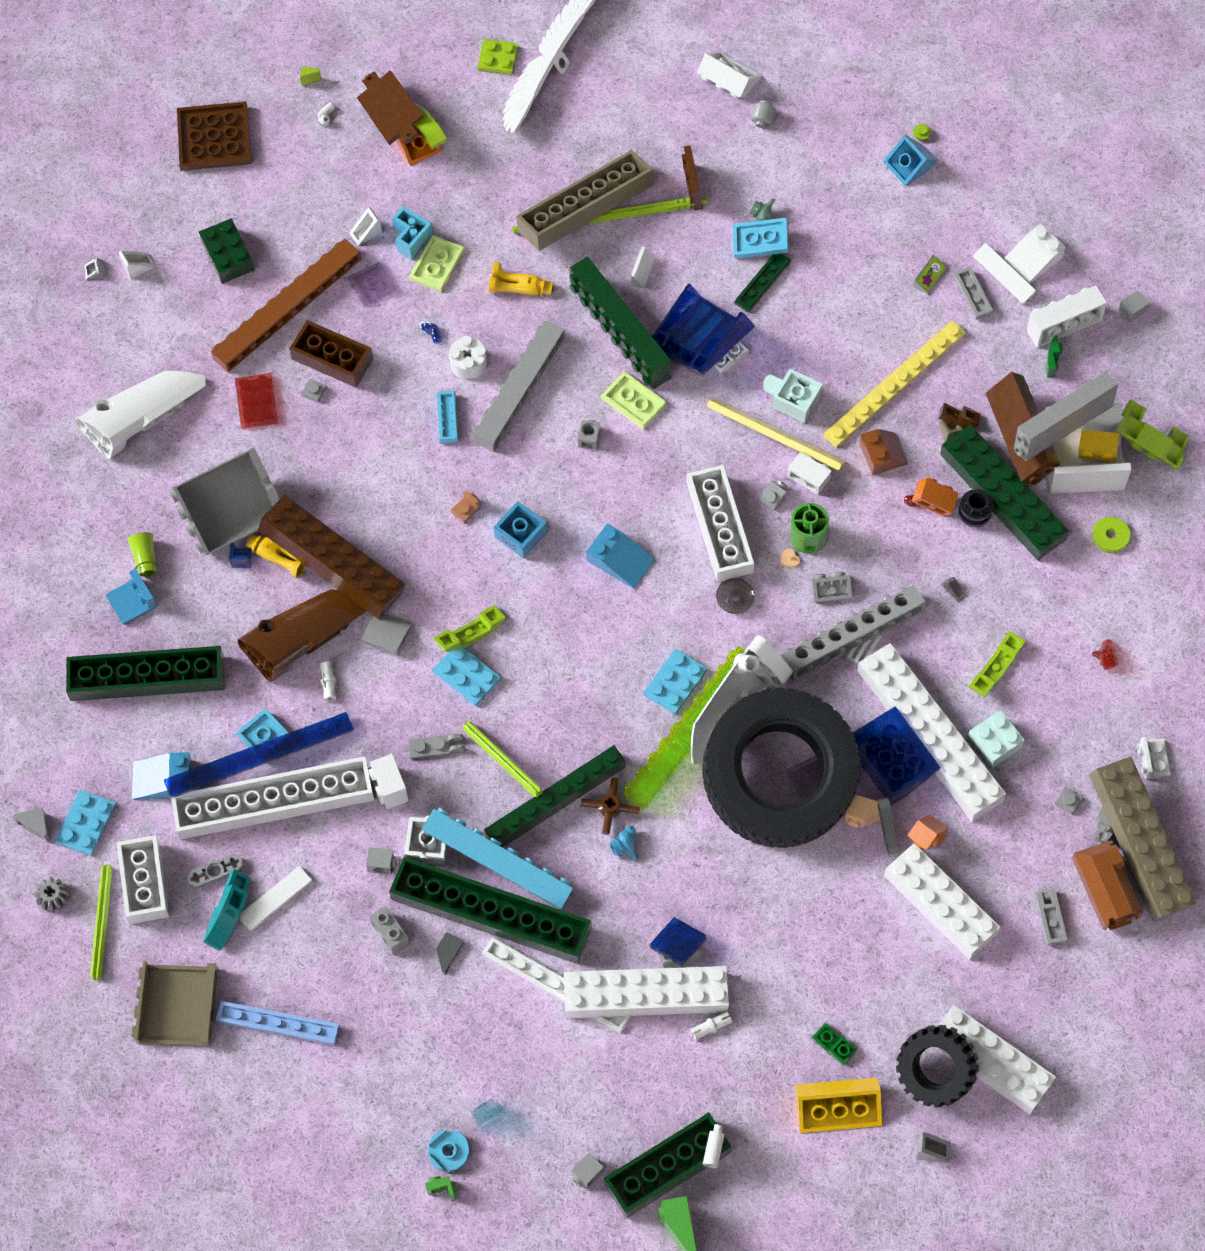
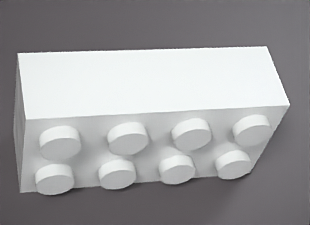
M1097 286L1086 287L1077 294H1070L1058 302L1053 301L1046 307L1033 310L1030 314L1027 332L1037 348L1050 343L1053 336H1057L1060 339L1102 321L1107 302Z
M157 836L117 842L125 914L128 922L135 924L170 917L161 848Z

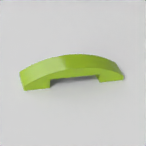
M415 103L424 118L414 126L423 135L424 141L432 149L447 142V137L432 116L423 107Z
M493 605L480 612L479 618L453 632L448 629L435 636L433 640L444 652L460 650L490 634L506 620V617Z
M1009 631L982 671L976 675L968 688L985 698L1000 681L1026 641Z

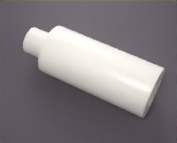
M715 1125L714 1130L709 1133L703 1165L706 1167L718 1168L724 1140L723 1126Z

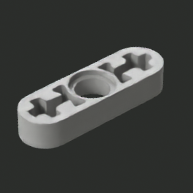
M231 854L190 871L187 881L194 889L205 887L229 877L230 871L233 869L240 872L243 869V861L239 855ZM232 860L239 862L236 868L229 866ZM224 863H225L227 872H225V870H224V868H223V866H222V864H224ZM212 868H220L221 873L218 876H211L210 871ZM204 871H206V874H207V876H208V878H209V879H207V880H206L205 875H204V873H203ZM195 875H198V877H201V878L199 879V881H200L199 883H196L195 881H192V880H194V876H195Z

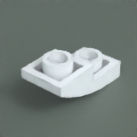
M735 338L726 348H721L708 361L722 374L748 354L749 350Z

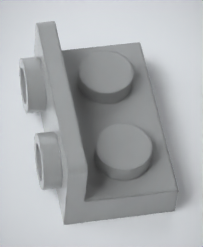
M835 572L832 577H826V574L814 575L815 579H810L814 602L853 598L850 575H845V572Z

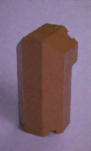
M1112 841L1075 852L1072 857L1103 930H1107V928L1114 930L1132 923L1131 918L1135 917L1137 920L1143 914L1127 878L1126 871L1122 873L1121 868L1125 867L1123 858L1116 845L1112 846Z

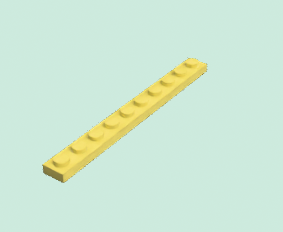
M952 320L824 433V437L836 448L839 447L959 341L966 331Z

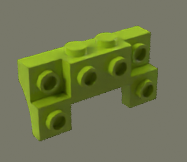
M1129 399L1121 414L1123 419L1116 433L1127 439L1126 441L1132 444L1131 448L1138 452L1143 451L1146 453L1145 456L1152 461L1158 459L1173 469H1179L1184 460V449L1190 435L1172 426L1168 436H1166L1148 423L1142 422L1147 408L1139 405L1135 400Z

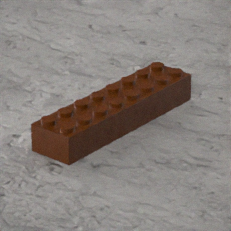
M283 495L261 518L258 531L377 619H380L402 594L405 586L404 582L286 495Z

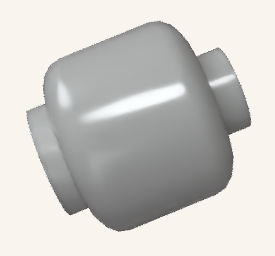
M765 100L755 103L751 114V120L755 123V126L765 128L772 125L776 113L773 103Z

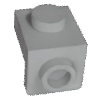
M780 480L777 482L770 481L759 500L773 510H776L785 495H789L791 491Z

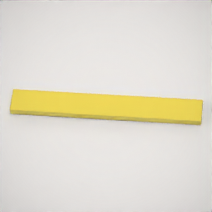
M716 398L708 402V408L805 455H810L813 459L836 470L842 469L846 461Z

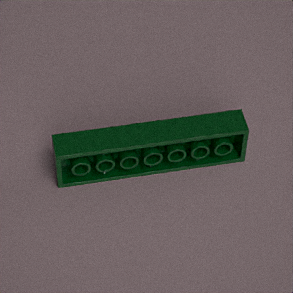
M587 256L572 265L569 275L571 291L579 295L580 302L584 307L590 309L593 319H598L602 330L610 334L612 343L621 348L623 357L625 359L629 358L634 371L640 372L643 382L647 386L650 385L652 389H655L670 380L671 360Z
M971 424L942 444L940 455L972 490H983L991 496L994 503L992 512L1037 561L1067 540L1069 530L1026 483L1021 482L1020 477Z
M221 646L66 657V693L70 701L225 690L224 653Z

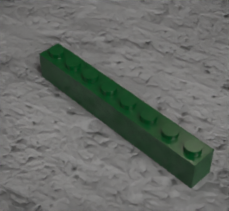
M615 745L611 746L545 789L537 798H531L483 830L485 838L490 840L492 837L501 842L500 847H505L626 768L624 757Z

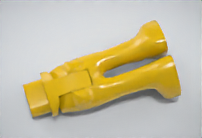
M494 262L489 282V293L515 292L529 296L551 295L553 282L546 281V278H543L542 281L541 277L532 274L506 272L503 270L500 262Z
M252 534L246 543V547L252 549L253 553L289 570L293 577L300 578L304 574L305 567L307 566L268 537L264 538L262 535L258 537ZM280 554L285 555V556H287V557H289V558H291V559H293V560H295V561H292V560H289V559H287V558H284V557L281 556Z

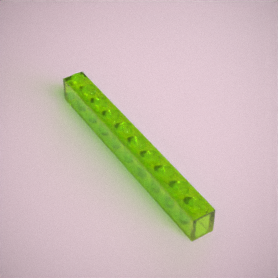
M738 646L735 651L731 650L726 658L727 661L724 665L720 664L714 678L708 679L704 685L705 689L701 694L698 693L694 697L693 705L683 711L682 719L672 725L671 733L668 737H663L657 751H653L648 756L647 764L644 767L641 766L635 774L636 778L626 784L624 798L635 806H640V809L644 811L691 751L693 724L733 667L735 657L738 654H743L745 649Z

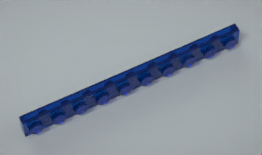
M347 712L168 777L163 782L170 799L353 732L354 728Z

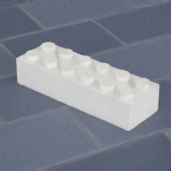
M721 465L688 473L687 487L716 581L720 582L753 574L754 561L724 466Z
M914 843L886 868L884 877L969 960L998 934L1000 926Z
M953 1005L939 1025H946L948 1029L953 1027L958 1029V1034H965L967 1036L965 1040L968 1043L972 1042L974 1045L973 1053L978 1055V1060L976 1061V1064L979 1065V1072L976 1073L977 1078L1031 1115L1053 1084L1056 1076ZM935 1047L936 1049H938L939 1051H941L943 1054H945L946 1056H948L950 1059H952L951 1056H950L946 1051H944L943 1049H940V1048Z

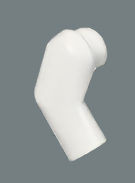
M328 103L318 112V122L322 126H327L330 122L329 114L335 110L332 103Z

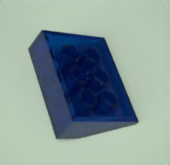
M896 706L853 732L856 739L855 743L858 745L861 766L884 798L889 799L891 806L909 795L941 769Z

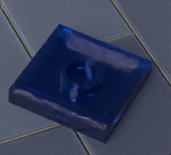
M673 917L650 943V948L676 964L683 966L706 940V935Z

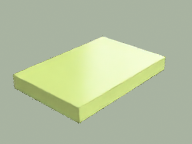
M432 235L413 268L409 280L442 292L461 259L465 247Z
M625 371L601 395V399L642 429L667 405L664 399Z

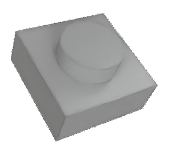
M309 379L301 395L318 403L326 390V385Z
M1065 787L1055 805L1072 815L1083 797Z

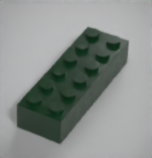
M709 1112L603 1178L605 1187L626 1219L708 1168L703 1165L709 1133L717 1125ZM725 1135L719 1160L729 1155L732 1151V1146Z

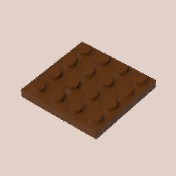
M247 101L177 108L180 171L251 164Z

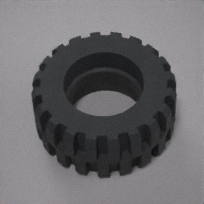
M930 1025L912 1034L902 1044L901 1052L897 1055L896 1059L899 1062L896 1066V1073L901 1075L898 1078L900 1084L904 1083L906 1086L904 1091L907 1095L909 1093L913 1094L912 1099L916 1102L921 1100L923 1105L928 1107L930 1105L935 1107L949 1106L959 1101L972 1089V1085L977 1079L976 1073L979 1072V1065L976 1064L978 1055L973 1053L974 1045L972 1042L968 1043L965 1040L967 1036L963 1033L961 1035L957 1033L958 1029L953 1027L948 1029L946 1025ZM937 1047L943 1049L951 1056L955 1064V1075L950 1082L936 1084L923 1074L920 1058L926 1049Z

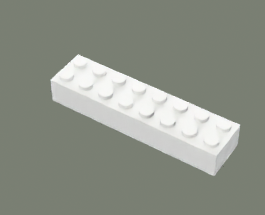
M726 966L564 972L565 1018L728 1012Z

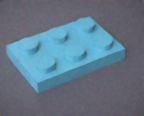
M787 218L733 224L735 259L788 253Z
M465 648L449 652L432 669L434 674L475 707L501 680L499 675Z
M675 649L645 689L643 695L676 715L707 672V667Z
M79 790L56 837L55 843L92 856L116 803Z

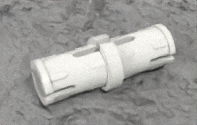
M325 661L320 663L322 674L320 682L324 690V700L333 701L337 699L335 692L336 679L333 676L332 662Z
M726 1011L712 1019H706V1022L690 1030L692 1035L694 1034L695 1040H698L711 1032L712 1034L716 1033L719 1028L731 1024L732 1019Z

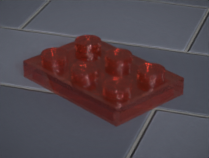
M266 373L235 378L241 429L278 424L272 374Z

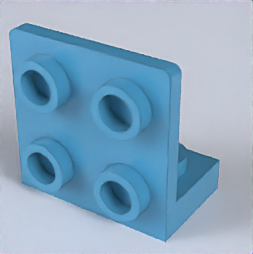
M136 568L129 571L131 576L129 582L106 594V598L123 625L157 607L153 596Z

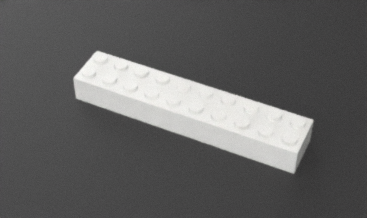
M891 643L858 663L857 672L971 822L1004 802L1006 796L1004 790Z
M364 756L171 795L176 831L180 840L370 802L374 801L368 765Z

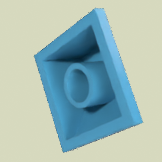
M904 135L883 162L906 186L927 173L937 159L925 146Z

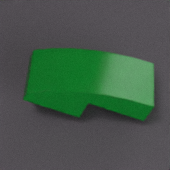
M1053 336L1047 354V378L1054 377L1055 371L1058 370L1057 360L1062 353V343L1058 342L1057 336Z
M826 1022L811 1037L815 1043L842 1065L857 1051L853 1045L843 1036L840 1037Z

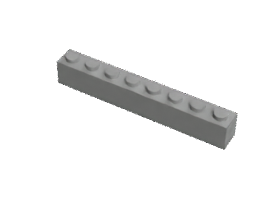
M546 320L542 326H538L534 339H530L526 347L527 350L518 358L517 366L511 369L509 379L501 385L499 395L493 398L490 409L485 411L482 416V422L474 428L472 433L474 443L492 452L495 451L564 340V328Z

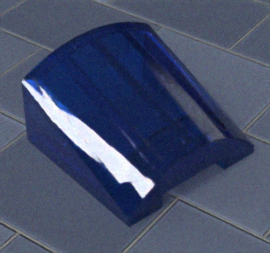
M688 283L652 337L669 359L696 374L704 375L742 340L755 325L743 312H739L737 317L709 302Z

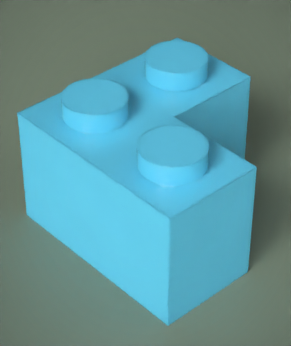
M404 206L392 218L394 230L400 233L396 239L397 251L412 260L432 237V223Z

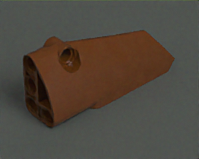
M330 589L269 620H262L257 627L240 637L237 642L240 649L265 679L273 682L288 671L293 661L305 653L308 655L336 637L342 629L345 630L349 626L351 621L367 610L340 590Z

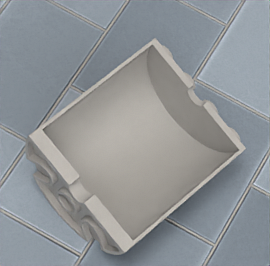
M255 448L173 487V491L170 492L172 499L180 507L177 509L181 519H185L188 524L185 527L190 537L194 536L198 542L196 546L200 554L204 552L206 556L258 531L261 518L280 500Z

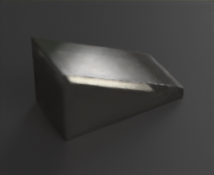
M949 577L940 584L958 603L967 596L955 577Z

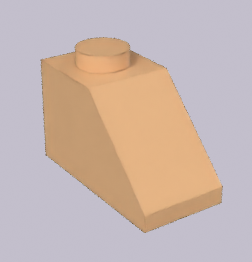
M855 794L847 809L845 821L852 827H864L879 820L877 801Z

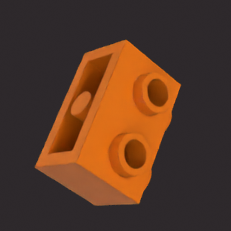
M927 477L918 481L912 502L941 516H947L953 513L959 493L954 491L952 487L941 485L934 478Z
M929 814L919 819L907 836L915 841L914 844L917 847L928 850L944 842L947 837L945 833L949 828Z

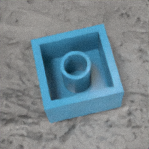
M519 501L493 527L494 537L523 559L548 532L547 522Z

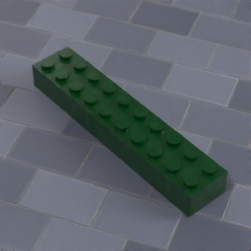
M403 857L389 891L390 898L393 901L576 964L579 963L592 929V922L589 919L407 857Z

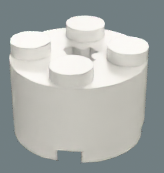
M463 336L452 344L449 350L452 372L461 379H474L481 376L486 370L487 365L484 345L479 340L470 336Z

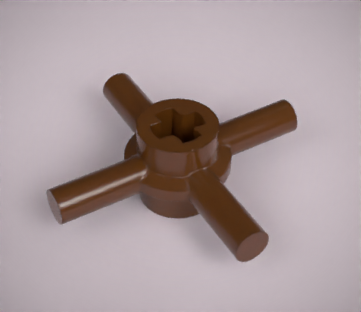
M614 777L611 778L609 794L600 801L581 799V806L598 808L600 813L605 816L602 830L603 835H610L612 818L618 816L621 812L640 813V806L622 804L621 800L616 796L619 779Z

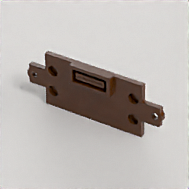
M391 70L381 78L378 77L375 71L368 74L362 80L367 89L357 97L358 101L389 145L400 137L406 144L414 141L419 135L414 125L424 118L423 114Z

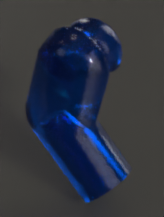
M428 321L420 322V330L431 335L434 344L442 341L436 324Z

